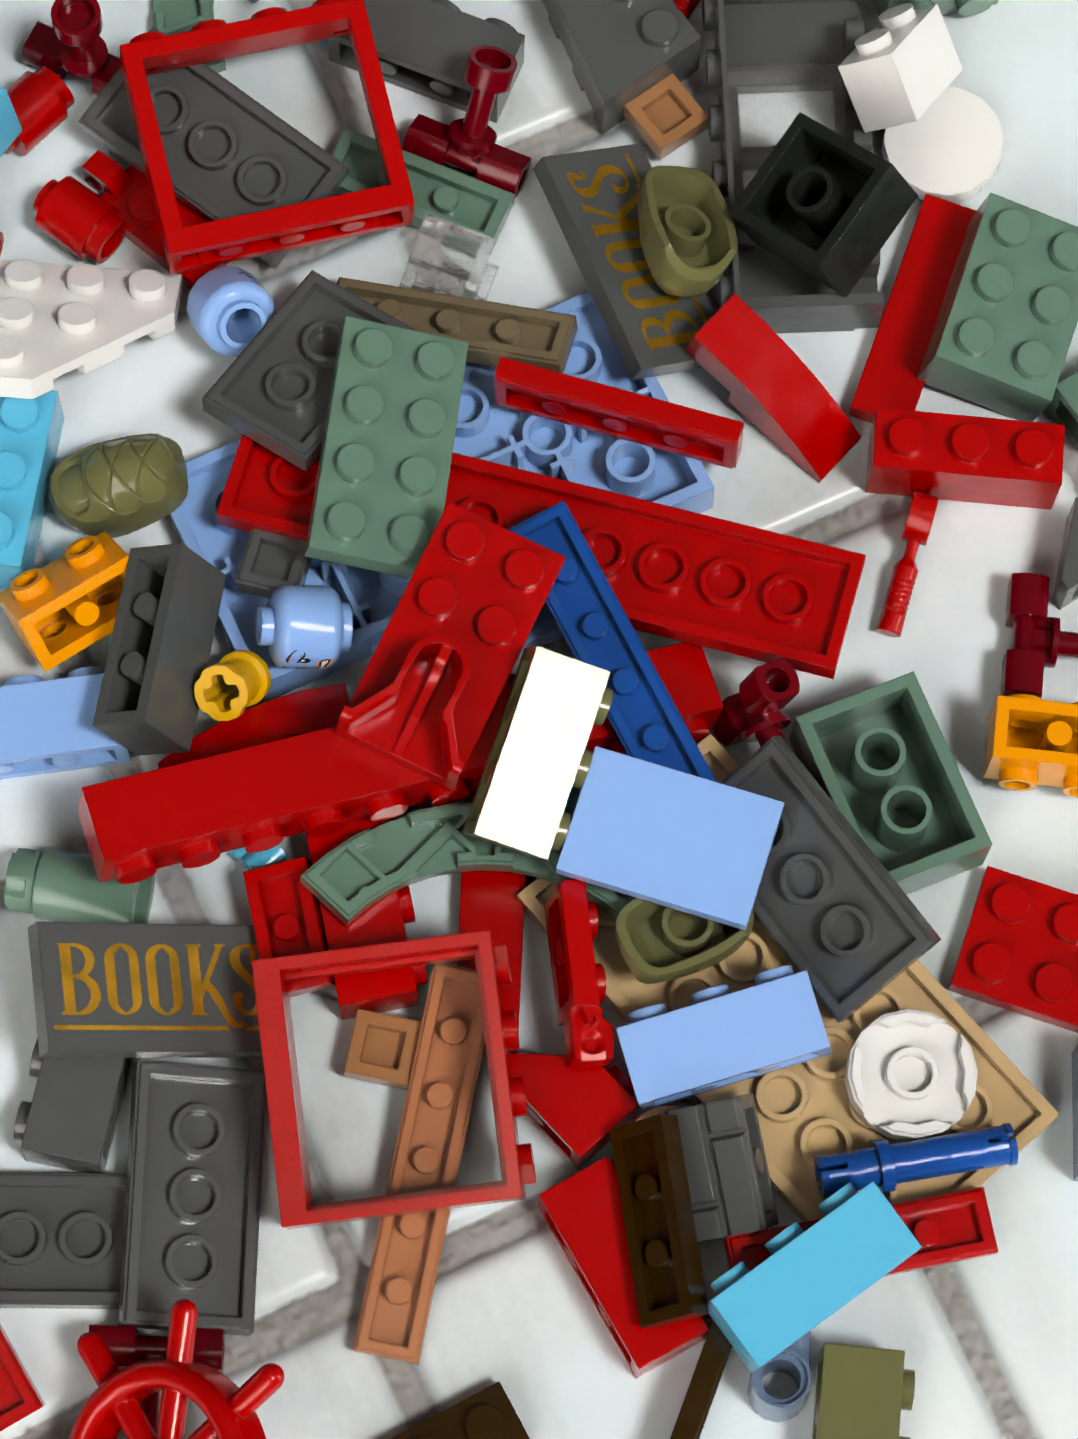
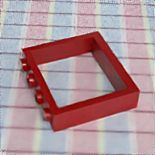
M317 0L311 7L288 12L282 7H272L256 12L251 16V19L227 24L221 19L206 20L194 25L187 32L167 36L165 33L158 31L146 32L131 39L130 43L120 45L121 72L170 275L412 225L415 201L364 0ZM349 34L387 185L183 227L146 75Z
M490 930L252 960L282 1228L295 1229L526 1199L524 1184L536 1183L532 1145L531 1143L519 1144L516 1118L528 1116L523 1076L511 1078L508 1051L520 1050L515 1010L503 1012L500 985L512 984L507 944L495 946L492 932ZM475 959L502 1181L313 1204L288 983Z

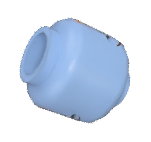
M222 266L209 270L195 282L189 292L187 302L190 324L210 349L224 356L238 357L276 313L273 299L252 274L239 267Z
M282 585L273 592L269 607H258L255 625L258 646H268L272 661L280 668H330L337 662L340 653H348L351 648L353 633L351 606L349 602H341L338 593L330 586Z

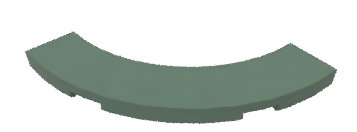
M472 802L446 804L407 813L405 817L384 823L372 830L362 831L325 854L301 875L300 883L339 920L348 926L366 909L384 897L408 885L436 876L484 870L533 876L558 885L562 880L575 879L556 874V867L563 845L559 851L551 849L548 860L534 859L462 834ZM586 883L587 899L593 901L614 919H617L619 912L627 903L636 898Z

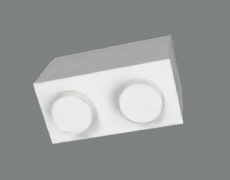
M905 3L886 10L878 17L880 23L871 32L862 35L854 42L856 48L838 66L864 133L918 121L963 70L938 4L914 9L911 3Z

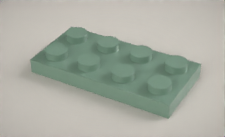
M345 316L340 329L305 557L407 578L412 577L444 512L469 342Z

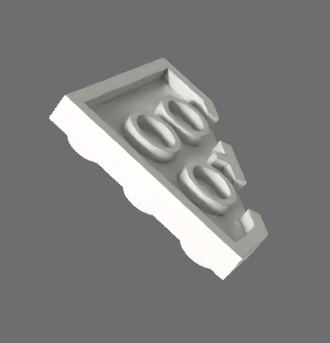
M27 259L15 261L0 260V397L34 399L53 390V379L76 368L83 374L89 373L124 356L125 345L145 335H148L155 341L174 332L182 297V274L175 273L170 275V273L159 272L153 269L126 270L100 268L90 264L74 266L37 263Z

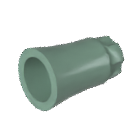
M18 848L16 853L12 854L8 864L4 904L7 909L23 913H33L36 919L54 922L148 923L153 901L155 874L143 881L132 884H120L117 879L99 883L90 854L47 848L44 852L28 848Z

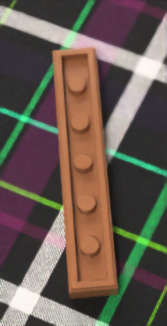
M446 963L434 964L386 1195L456 1186L485 1047L477 972L475 969ZM451 1209L380 1218L353 1346L354 1352L419 1365Z

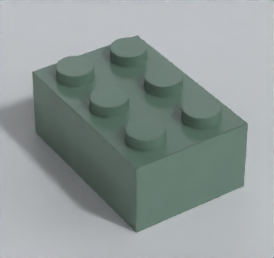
M990 192L970 219L917 379L925 381L927 385L1016 420L1033 422L1052 402L1078 322V227Z
M914 671L795 717L789 740L796 756L810 774L818 779L821 788L906 895L983 865L992 842Z

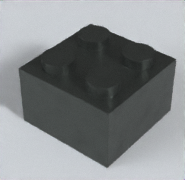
M799 112L730 209L728 215L755 244L847 297L915 202L918 195L893 164Z

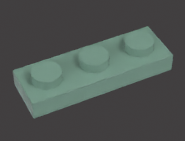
M345 127L332 156L348 166L349 175L339 185L334 194L340 195L387 185L376 139ZM402 150L415 201L412 225L490 256L514 205V194Z

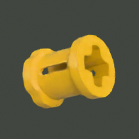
M235 650L226 654L218 663L202 671L200 678L194 685V698L198 707L203 712L209 714L214 720L230 721L238 718L244 713L246 707L259 703L268 694L271 686V673L266 662L258 654L249 650Z

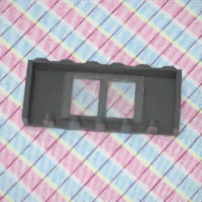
M702 0L704 32L714 31L715 49L706 50L707 86H718L719 105H709L710 142L721 141L722 160L712 161V179L724 197L729 211L799 112L872 152V132L864 133L838 69V66L856 48L854 42L865 34L864 18H859L858 0ZM733 220L737 235V252L728 265V273L723 274L718 282L719 309L735 293L775 333L854 331L855 328L879 327L885 304L884 292H878L877 285L880 251L849 295L845 297L755 244Z

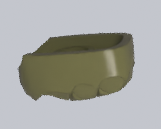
M681 166L652 167L641 184L638 196L640 243L650 272L657 285L664 292L684 298L703 296L721 280L737 252L736 230L732 218L728 215L729 209L713 179L705 172L695 168Z
M152 433L131 435L87 446L66 457L55 467L49 477L48 498L53 512L69 527L89 536H97L105 531L111 538H116L155 523L174 512L187 497L189 487L182 449L174 440Z
M634 898L618 914L615 922V942L622 957L639 982L644 984L666 982L707 969L720 963L737 951L752 933L754 909H752L745 931L646 900Z

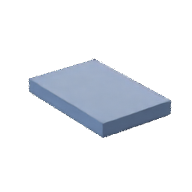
M595 746L591 765L583 783L569 831L567 832L558 860L556 874L746 931L784 809V802Z

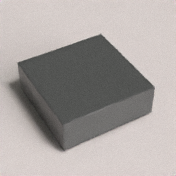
M251 529L235 579L236 591L270 599L273 592L282 585H304L312 558L304 556L306 541Z

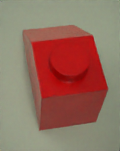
M508 1053L511 1078L523 1076L528 1117L578 1170L611 1140V1129L627 1125L636 1117L638 1103L632 1098L635 1095L632 1082L614 1064H610L607 1068L603 1066L568 1067L567 1055Z

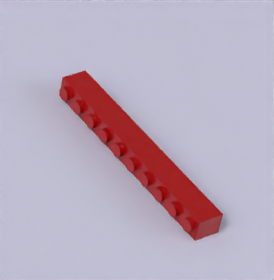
M682 642L646 651L695 743L703 740L710 734L724 706L702 646ZM512 684L504 686L454 791L336 735L337 726L82 787L77 812L98 881L102 883L117 879L120 884H132L153 876L158 868L181 863L184 868H197L215 861L220 857V853L243 847L249 853L261 852L280 844L283 841V837L308 832L310 837H321L342 829L348 821L368 816L374 822L386 821L406 812L408 806L431 801L433 806L456 803L467 797L469 791L476 790ZM607 718L600 727L593 725L585 750L591 751L593 755L595 746L626 755Z

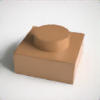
M673 73L624 105V118L659 160H662L706 130L709 124V116Z
M358 1009L344 1076L346 1078L408 1090L422 1022Z

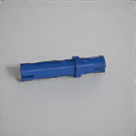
M1009 1122L995 1127L889 1144L886 1138L873 1140L871 1148L825 1156L822 1154L815 1155L816 1182L822 1181V1184L818 1185L822 1198L830 1197V1195H833L849 1182L856 1191H859L874 1181L882 1193L895 1191V1187L899 1183L1004 1165H1017L1016 1138L1009 1139V1136L1014 1135V1130Z

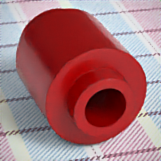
M41 66L34 73L26 71L6 89L22 131L4 153L9 154L13 150L21 156L27 155L68 118L67 109L75 103L74 97L62 79L49 68Z
M67 176L59 182L55 179L49 181L40 190L33 204V209L37 212L35 217L36 227L82 260L91 258L98 264L104 263L116 252L127 233L128 225L118 217L120 215L119 210L72 176Z

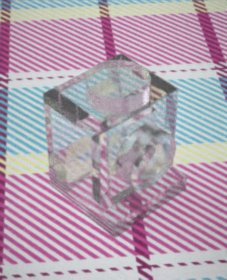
M426 213L399 287L472 299L475 297L486 301L499 268L488 263L496 239Z

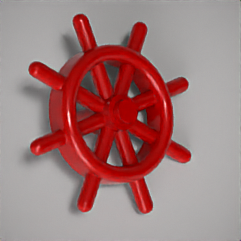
M181 1299L176 1301L171 1309L165 1360L143 1361L119 1370L98 1334L86 1332L79 1337L77 1341L78 1353L98 1388L84 1404L75 1421L69 1439H116L121 1428L127 1439H184L188 1398L204 1412L208 1419L187 1439H266L263 1427L255 1411L281 1387L285 1375L279 1365L267 1363L261 1366L239 1388L232 1380L215 1368L193 1361L198 1310L195 1303L191 1300ZM162 1390L156 1434L139 1403L153 1393Z

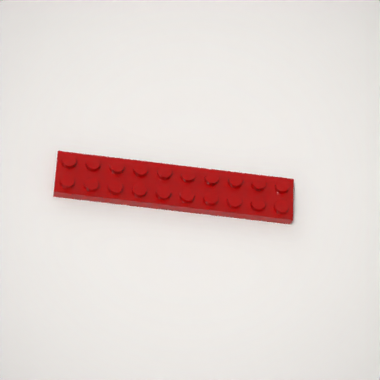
M242 434L216 512L218 525L251 532V529H258L307 542L320 456L307 471H304ZM452 452L444 510L448 502H451L509 529L565 501L634 629L767 663L784 658L792 665L794 670L834 679L866 555Z

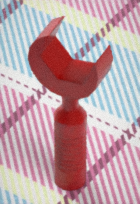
M914 491L901 540L907 541L903 558L894 564L891 580L889 581L890 585L886 592L887 595L885 596L876 631L890 637L901 636L912 590L918 575L915 558L919 544L926 546L938 504V497Z

